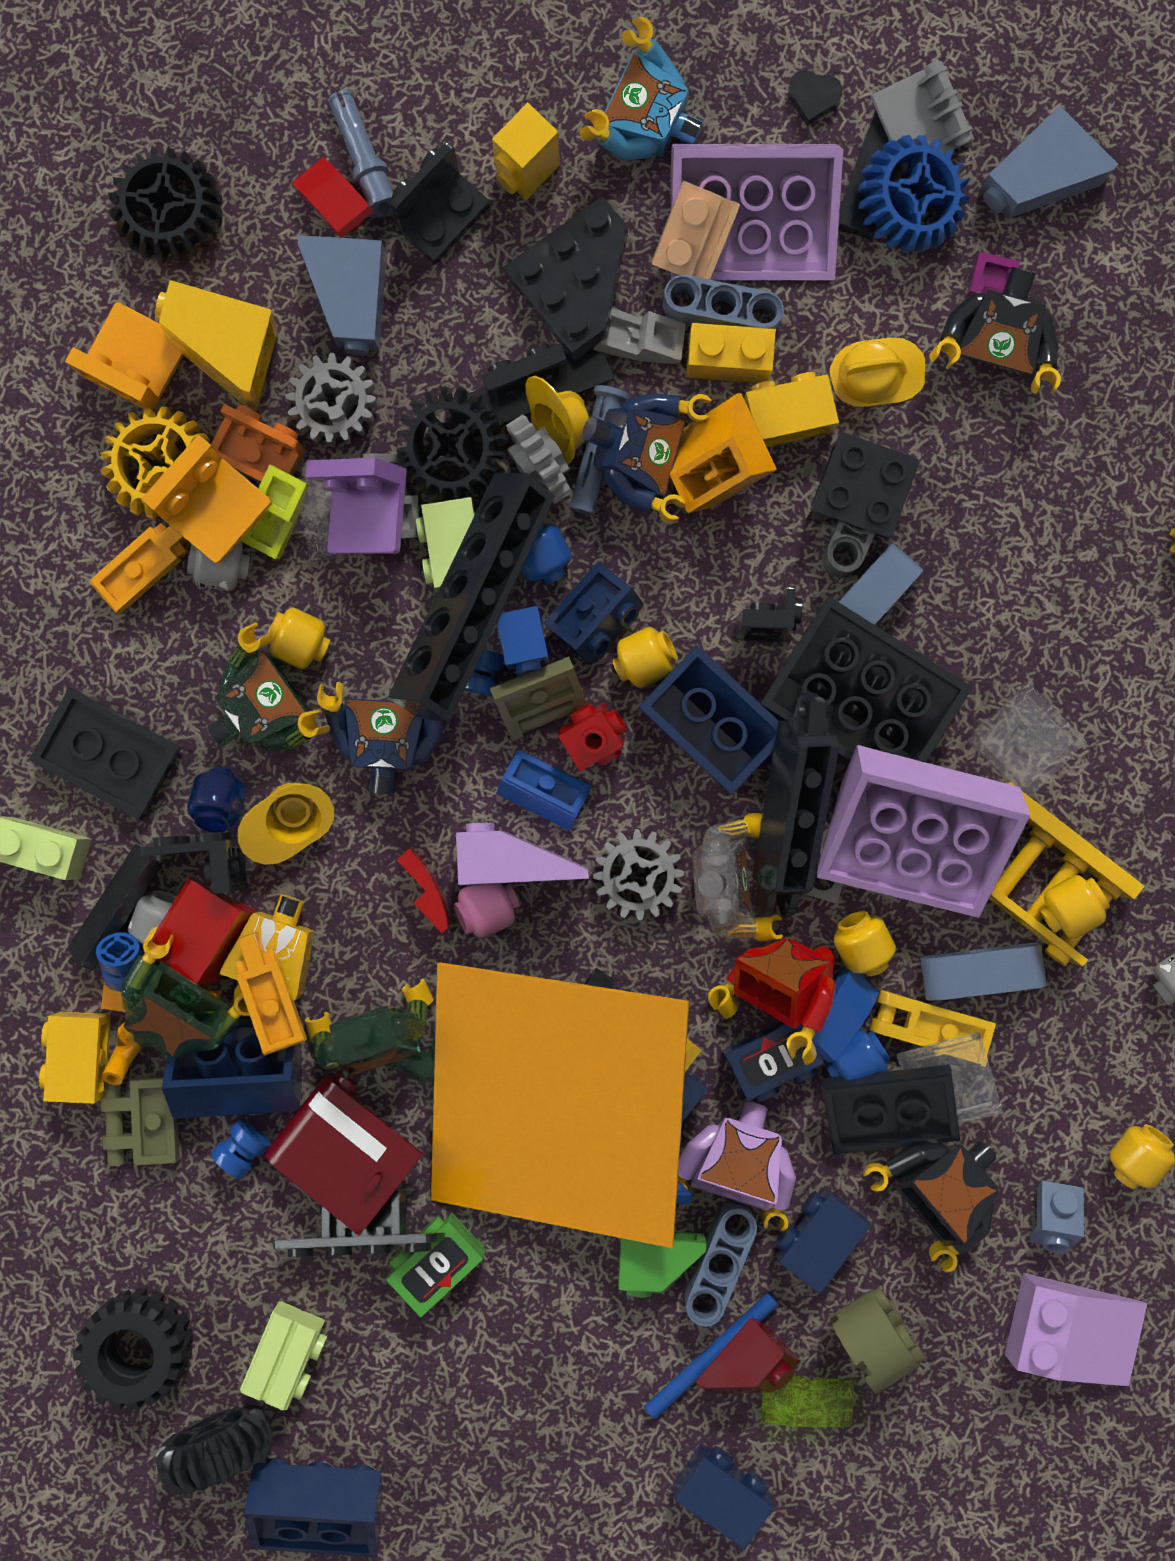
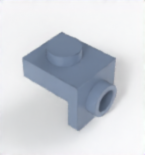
M1042 1180L1037 1186V1227L1030 1232V1242L1042 1244L1045 1250L1052 1252L1068 1251L1084 1238V1190L1082 1187Z

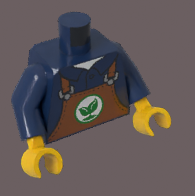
M649 393L626 400L622 408L609 409L604 420L592 416L586 421L582 432L583 439L597 445L593 465L604 473L605 482L620 502L649 513L656 510L659 512L661 520L667 524L678 522L679 517L667 513L665 506L675 504L677 507L684 508L685 501L679 495L673 494L667 497L665 495L670 481V472L674 466L686 422L685 419L680 418L681 413L688 414L689 418L695 422L707 420L709 418L708 415H697L693 411V403L697 401L710 403L712 401L707 395L697 394L690 401H684L682 396Z
M336 683V696L326 695L323 690V684L319 685L317 702L324 708L327 725L330 727L329 733L342 757L351 761L353 767L371 768L369 793L394 794L396 770L415 771L416 765L425 763L442 739L444 725L442 721L417 718L393 701L345 698L344 705L342 703L344 695L342 683Z

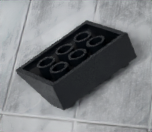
M828 596L775 675L759 703L778 721H789V718L794 716L799 693H816L819 695L820 698L827 702L825 717L829 720L828 729L838 739L839 752L837 759L847 766L857 745L926 763L973 687Z

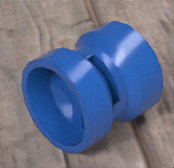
M484 649L474 672L489 676L473 673L465 691L493 697L490 688L498 685L495 678L497 671L502 669L504 655Z
M128 933L108 935L100 941L96 949V956L101 967L105 985L117 992L132 990L134 987L129 982L142 961L138 940Z
M238 1119L230 1128L229 1138L217 1144L211 1152V1157L225 1172L235 1178L243 1179L252 1169V1161L255 1157L262 1156L271 1143L267 1136L250 1122Z

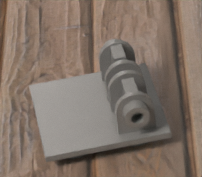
M936 60L925 66L924 70L870 96L889 141L895 140L897 142L899 138L909 134L912 139L926 134L928 144L934 140H941L940 152L944 153L947 150H954L974 140L971 132L973 128L967 123L961 109L963 104L956 97L958 92L953 89L946 73L948 68L946 65L943 66L942 61ZM908 163L900 164L903 173L908 170Z

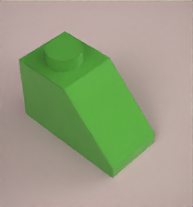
M674 1232L673 1248L620 1238L619 1290H624L627 1295L639 1298L650 1297L652 1292H662L706 1252L704 1233Z

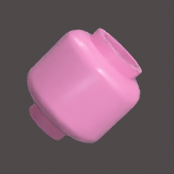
M501 883L471 884L461 889L458 894V902L453 906L466 934L473 933L476 937L483 939L513 924L515 920L514 908L519 907V902L510 884L503 886Z

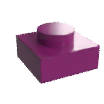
M979 252L975 260L966 297L971 293L981 292L984 286L1004 290L1011 267L1019 268L1020 261Z

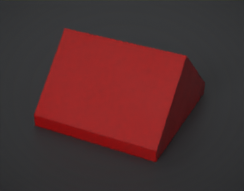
M189 877L152 937L153 942L160 946L167 944L171 934H173L174 938L166 956L156 960L195 985L216 984L221 976L219 974L221 968L253 913L259 911L223 893H212L211 887Z

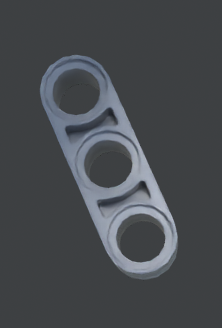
M689 275L673 277L667 283L663 297L665 316L685 323L686 326H691L692 323L768 328L776 329L777 332L784 314V306L781 299L772 292ZM678 293H684L692 299V303L686 307H679L672 302L671 298ZM718 301H724L732 307L733 311L728 315H720L713 310L712 305ZM758 309L767 310L772 314L773 321L769 323L758 322L754 318L753 312Z
M892 542L838 602L875 625L919 577L923 569Z
M1041 943L936 954V957L935 955L920 957L926 1000H948L1030 990L1047 986Z
M730 1200L720 1206L706 1237V1252L697 1259L685 1288L684 1300L687 1315L692 1322L699 1326H712L723 1316L756 1236V1220L751 1209L746 1204ZM735 1214L745 1216L747 1222L744 1228L740 1231L728 1230L725 1224L730 1216ZM717 1254H726L731 1258L730 1264L723 1270H715L709 1266L710 1260ZM700 1294H710L715 1298L712 1306L706 1309H699L693 1305L694 1299Z

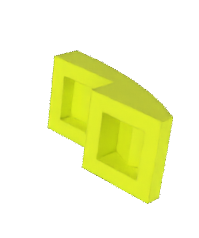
M269 464L258 489L270 498L272 505L241 541L274 559H280L298 519L309 484Z

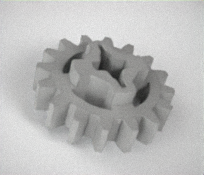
M334 353L329 354L328 363H322L317 355L313 356L314 367L309 369L307 366L300 364L298 367L303 375L302 378L290 377L289 379L296 392L285 395L288 403L295 405V407L288 411V414L292 420H300L296 427L302 435L311 430L310 438L316 444L323 436H325L330 447L335 446L336 437H342L347 445L351 444L350 433L355 431L363 436L365 431L361 426L362 422L373 423L375 420L373 414L368 410V408L378 406L376 397L368 395L376 389L372 380L363 381L367 376L363 366L357 367L353 371L354 363L351 357L347 356L342 364H339ZM331 375L343 376L349 380L340 382L333 379ZM316 382L311 394L307 395L310 387ZM334 393L337 404L329 407L327 396ZM358 404L356 411L348 419L347 417L352 406ZM323 417L332 421L333 426L319 424L312 418L317 420Z
M524 415L507 424V431L514 443L513 446L508 448V452L519 472L529 473L555 496L554 504L570 495L571 489L563 475L570 468L565 462L558 445L550 437L545 427L535 430L532 423Z
M634 829L633 839L627 840L626 836L621 832L618 834L619 845L614 847L608 842L604 844L609 852L607 858L596 857L595 861L604 866L603 871L593 874L594 879L604 881V885L596 892L598 895H610L611 898L606 904L608 909L613 908L617 904L622 906L620 916L623 918L628 915L630 910H635L637 919L643 920L644 910L650 909L651 913L657 917L659 916L657 905L661 902L669 907L673 905L668 897L670 891L681 893L682 888L674 884V878L684 876V871L674 869L673 863L677 862L681 857L679 854H667L666 851L671 844L669 840L662 842L660 845L656 844V832L652 831L647 840L641 838L639 829ZM634 846L650 848L659 857L650 861L638 856ZM621 853L624 860L621 873L610 879L612 863L617 855ZM638 863L641 868H650L657 865L655 869L645 876L646 884L639 886L636 881H626L620 884V881L626 879L632 873L630 867L632 864ZM666 871L664 887L656 896L653 889L655 879L658 874ZM625 889L639 893L642 902L627 901L617 893Z

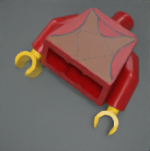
M783 939L765 947L748 949L743 955L735 958V966L725 978L728 983L725 986H716L709 991L708 1001L714 1010L718 1009L722 1017L727 1019L732 1017L738 1009V1003L733 997L735 994L793 1029L800 1025L803 1026L801 1032H795L790 1035L787 1040V1049L793 1059L796 1051L805 1046L802 1059L805 1065H809L817 1056L812 1039L815 1032L821 1033L833 1005L836 992V983L832 979L833 967L836 963L835 956L826 946H819L811 950L793 939Z

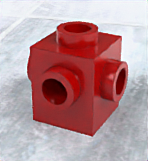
M604 702L596 707L588 703L570 715L572 721L562 726L558 735L579 771H582L596 762L603 766L616 759L622 753L620 748L624 746L625 735L623 733L627 731V727L616 709L609 711Z

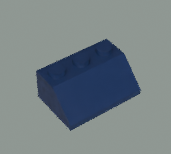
M698 645L639 706V710L728 794H733L774 751L778 720Z
M240 1016L218 1039H215L209 1032L223 1017L192 1019L189 1021V1025L211 1039L208 1041L191 1040L184 1042L179 1046L175 1056H170L169 1053L167 1055L162 1091L173 1119L299 1111L302 1088L301 1043L264 1056L250 1016Z
M271 1459L266 1463L258 1462L254 1464L244 1510L252 1549L378 1558L383 1492L381 1471L374 1470L367 1465H354L350 1469L333 1468L330 1464L324 1462H312L308 1466L291 1465L289 1462L281 1459Z

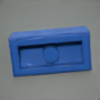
M518 749L500 781L496 794L569 831L592 786Z

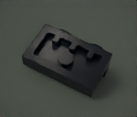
M786 586L777 601V610H775V605L771 603L750 604V609H742L735 623V640L785 642L790 633L796 630V624H800L802 619V598H795L796 587Z

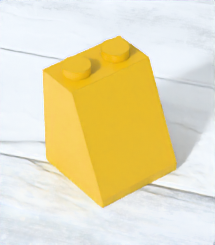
M170 280L167 292H160L155 308V317L159 318L161 328L170 344L243 405L257 411L278 334L272 310Z

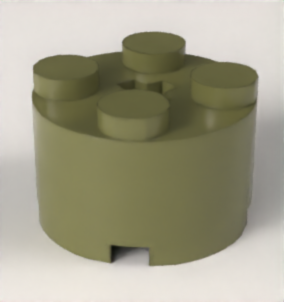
M880 1287L874 1291L871 1289L829 1316L842 1345L855 1366H859L862 1371L865 1370L868 1376L864 1379L876 1395L919 1368L920 1363L926 1360L922 1350L904 1327V1321Z

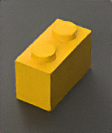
M528 102L492 138L493 160L498 173L496 179L512 195L517 191L527 200L560 166L558 131Z
M692 323L688 342L686 378L748 383L769 381L773 371L776 329Z
M806 372L792 377L790 383L775 385L774 381L761 382L753 385L750 388L751 391L746 392L744 397L766 447L833 433L839 424L828 374L816 377L815 372Z
M59 1012L48 1016V1022L44 1023L41 1034L42 1045L46 1047V1063L42 1065L39 1074V1086L41 1089H44L43 1101L95 1104L104 1098L102 1073L108 1063L111 1014Z

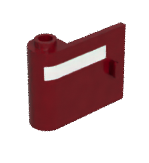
M339 1071L336 1075L327 1072L264 1155L279 1172L360 1236L424 1153L359 1102L361 1097L356 1091L359 1085L350 1076L346 1077L348 1075L342 1071Z

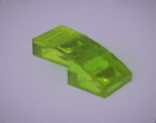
M794 1375L783 1388L775 1390L773 1393H763L761 1420L765 1423L800 1427L852 1426L855 1384L848 1379L809 1381L803 1376Z

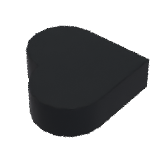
M802 70L792 76L788 87V96L805 125L808 126L838 106L843 88L840 81L831 75L818 77L809 70Z

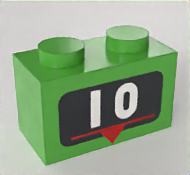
M450 1213L444 1220L439 1216L435 1217L420 1232V1234L445 1233V1242H431V1251L405 1252L404 1246L389 1261L393 1268L390 1270L386 1281L420 1318L484 1258L486 1251L484 1246L453 1213Z

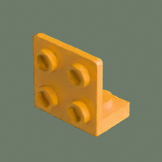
M116 302L88 353L86 354L72 347L65 362L83 378L142 409L150 407L154 411L184 355L170 344L159 323Z
M199 434L141 498L150 509L215 564H220L272 505V501L268 496L222 459L212 445Z

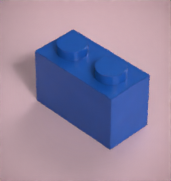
M538 606L500 613L497 626L505 665L509 673L516 672L519 677L529 672L540 670L543 666L550 664Z

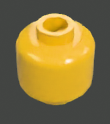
M293 607L287 609L284 614L277 612L267 633L271 637V642L269 643L270 655L298 669L307 668L313 659L321 662L330 643V639L323 637L325 633L324 622Z
M645 627L618 642V657L613 659V665L623 682L629 679L634 686L642 689L666 678L673 671V662H676L678 657L674 645L665 631L658 632L653 627Z
M1074 875L1045 892L1044 901L1047 908L1040 912L1053 933L1062 930L1067 937L1075 939L1103 924L1106 919L1105 910L1110 908V905L1093 878L1085 880L1079 875Z
M866 911L855 912L843 918L839 922L838 930L833 938L846 968L856 974L865 973L867 976H875L884 972L896 951L895 943L884 920Z
M1145 1124L1143 1127H1129L1110 1151V1160L1116 1168L1114 1171L1115 1177L1131 1189H1135L1137 1186L1147 1189L1156 1188L1175 1164V1154L1171 1150L1174 1144L1166 1135L1151 1125Z

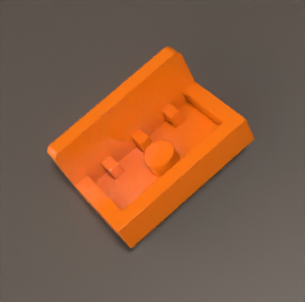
M224 404L220 412L225 418L211 443L220 457L239 473L261 483L269 464L293 476L306 451L300 442L296 440L298 434L280 423H275L272 428L260 422L261 415L244 405L239 404L234 409Z

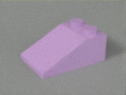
M494 823L466 824V832L456 833L458 885L589 879L587 867L506 831H495Z
M1023 1273L1005 1356L1016 1370L1059 1381L1129 1386L1147 1303Z

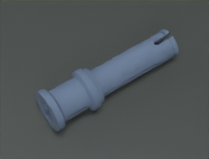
M340 90L345 107L341 106L336 92L328 98V104L332 109L355 166L352 179L356 186L361 187L366 202L373 210V213L368 217L380 218L393 213L390 205L393 191L387 179L389 169L382 159L376 157L352 91Z
M596 385L593 391L596 400L591 417L594 416L604 420L606 412L609 409L622 408L625 401L630 399V394L614 387ZM587 442L569 509L574 512L594 516L604 473L593 465L597 445Z

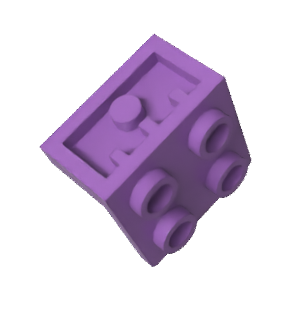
M378 458L307 460L306 478L323 483L322 489L332 492L327 548L329 553L398 554L400 552L406 468Z

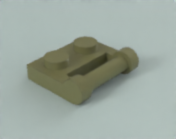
M569 657L548 664L540 670L529 672L490 688L512 742L524 738L523 733L568 716L587 704Z

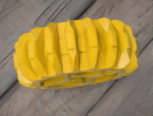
M162 406L157 416L150 407H144L143 419H140L134 412H128V420L131 424L125 427L120 422L115 423L116 430L120 432L117 438L105 436V441L113 447L112 451L100 453L103 460L111 463L101 469L102 475L111 479L106 485L107 490L112 494L118 493L116 501L121 506L125 507L130 504V512L139 516L145 510L146 517L150 520H155L158 515L141 498L168 468L164 466L162 468L159 466L152 467L143 457L158 461L163 459L167 465L171 466L176 460L179 450L176 447L179 439L182 438L187 447L198 435L200 426L194 420L187 422V417L183 412L177 411L172 416L171 411L167 407ZM199 433L208 443L210 442L209 437L205 433ZM158 434L151 444L146 446L137 445L146 437ZM130 457L135 459L140 467L137 479L140 481L136 489L129 477L128 465Z

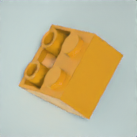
M741 393L734 395L706 413L705 415L709 416L707 420L703 422L694 421L683 429L670 477L679 496L685 501L687 513L715 507L777 470Z

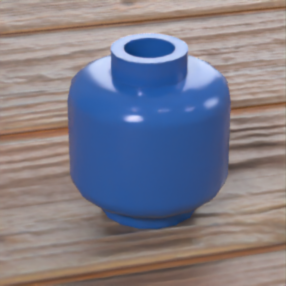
M543 521L521 568V573L527 581L541 579L544 585H548L566 575L563 567L570 562L572 553L557 525H545Z
M859 1029L852 1041L839 1054L838 1058L826 1064L825 1067L832 1078L843 1077L844 1079L853 1080L877 1072L888 1071L886 1062L891 1060L873 1031L867 1034L864 1030Z

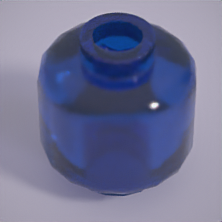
M217 767L211 769V771L202 772L193 780L187 812L200 829L208 832H225L228 828L240 822L247 788L242 780L237 778L235 773L229 769Z

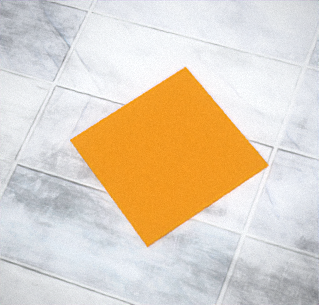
M441 962L437 963L431 1200L673 1248L689 1001Z

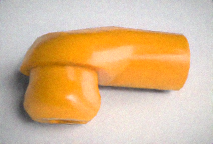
M134 1021L124 1022L117 1030L119 1040L102 1073V1079L110 1085H121L131 1063L146 1042V1036L126 1029V1026L136 1023Z

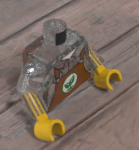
M748 813L743 820L738 819L709 827L704 833L702 844L692 854L697 914L709 920L713 932L721 938L751 939L754 937L757 941L763 942L778 940L783 937L781 934L776 935L772 930V922L782 920L779 915L757 917L755 919L751 916L745 839L746 837L759 838L763 813Z

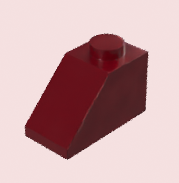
M751 1317L695 1382L700 1388L717 1394L773 1393L790 1382L794 1376L793 1369L801 1360L767 1324Z

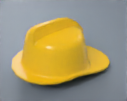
M890 337L866 340L848 345L835 356L830 366V377L835 394L843 402L853 407H871L909 400L919 393L925 384L924 354L914 343L903 338Z
M537 376L529 377L525 387L531 411L532 425L535 430L545 427L550 437L561 450L565 462L569 465L574 459L575 450L585 442L582 432L589 416L584 401L575 392L569 390L557 393L544 379Z
M287 783L278 786L270 793L269 797L255 805L243 816L238 827V844L243 854L252 861L264 865L278 864L291 858L329 831L334 821L332 801L323 790L310 784Z

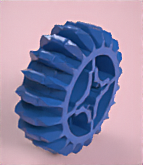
M910 134L899 138L897 142L891 140L883 145L881 151L878 150L870 157L869 161L871 164L863 169L861 175L866 181L859 185L857 191L867 198L859 203L858 208L869 211L870 215L866 217L863 225H871L873 223L876 225L877 229L873 238L879 239L884 235L887 236L886 248H894L899 244L901 253H908L914 248L917 253L928 250L930 246L937 247L944 243L945 237H949L958 229L956 224L962 221L966 215L961 207L968 203L970 197L963 194L961 190L967 187L970 180L959 179L958 172L962 170L964 164H952L950 159L954 150H947L944 153L940 152L941 140H934L928 144L926 134L919 135L914 139L911 138ZM908 163V170L901 175V179L896 182L889 181L895 165ZM931 206L937 207L929 225H921V217L926 214V210Z

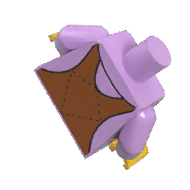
M744 1102L739 1121L724 1118L718 1125H708L687 1143L679 1158L678 1181L688 1190V1180L692 1179L691 1187L762 1209L760 1214L765 1229L768 1228V1221L771 1217L779 1216L781 1217L779 1229L783 1232L789 1226L784 1210L789 1208L796 1181L794 1169L788 1151L781 1146L782 1137L777 1133L763 1129L768 1109L758 1103Z

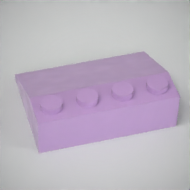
M672 144L671 210L682 181L740 204L710 280H835L843 148L837 144ZM671 272V279L673 277L678 276L677 274Z
M857 745L840 786L818 866L817 878L979 918L1030 817L1021 787Z

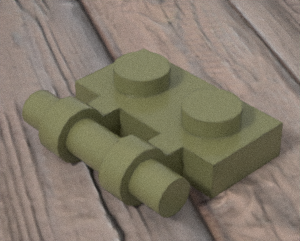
M163 1077L134 1078L130 1080V1096L121 1095V1085H110L103 1081L104 1098L100 1100L101 1112H105L106 1134L102 1136V1149L107 1150L108 1166L125 1164L124 1149H133L134 1166L178 1162L180 1160L178 1118H172L162 1091ZM122 1111H131L132 1133H123Z

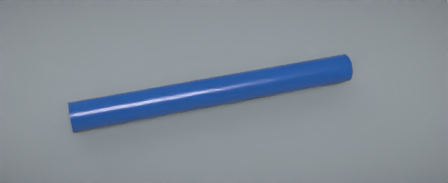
M767 1292L644 1405L648 1414L653 1419H656L687 1391L751 1317L762 1321L778 1307L779 1304L772 1295Z

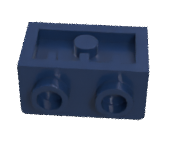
M598 561L543 624L572 648L588 665H592L597 658L607 653L612 641L620 632L637 619L644 603L631 586Z

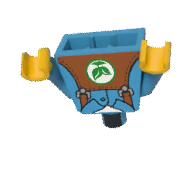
M645 17L632 19L633 25L639 30V38H637L632 30H626L622 35V40L628 47L639 46V54L633 51L605 112L595 109L584 114V117L593 123L594 128L585 126L580 129V137L583 140L591 141L598 138V143L622 161L651 158L653 155L664 156L672 137L688 144H695L704 123L684 113L687 107L689 90L671 59L655 39H651L653 27L651 22Z

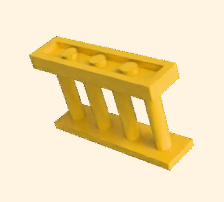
M1004 782L1006 784L1014 785L1011 782ZM1022 791L1030 813L1026 824L1032 828L1029 833L1031 838L999 878L989 900L1046 943L1048 947L1045 949V952L1063 966H1066L1068 962L1084 966L1088 959L1074 949L1084 934L1078 938L1071 939L1063 933L1059 938L1040 923L1044 919L1040 911L1047 908L1044 901L1045 892L1078 873L1084 874L1085 871H1088L1099 880L1097 884L1104 893L1108 903L1111 899L1117 900L1119 896L1126 899H1135L1145 886ZM1054 845L1066 854L1062 859L1065 863L1026 912L1007 896L1044 848H1051Z

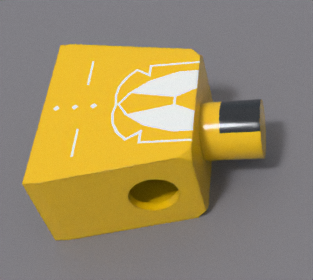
M281 894L273 916L263 912L253 913L239 938L258 932L265 952L274 949L277 959H280L293 1000L296 1001L304 993L315 931L297 925L305 902ZM238 940L219 973L237 980L236 974L238 973L236 962L244 960Z

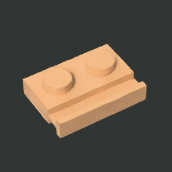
M682 181L651 261L652 265L677 275H689L710 280L740 204Z

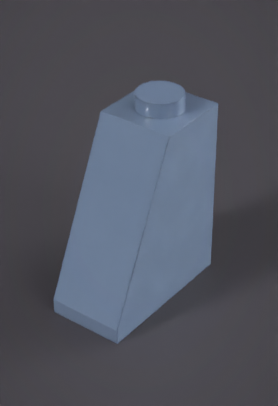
M1059 106L988 174L979 190L983 193V199L991 210L997 213L1002 212L1007 218H1011L1099 187L1109 178L1119 164Z
M298 235V246L338 348L344 349V353L352 356H367L369 351H380L387 255L382 240Z

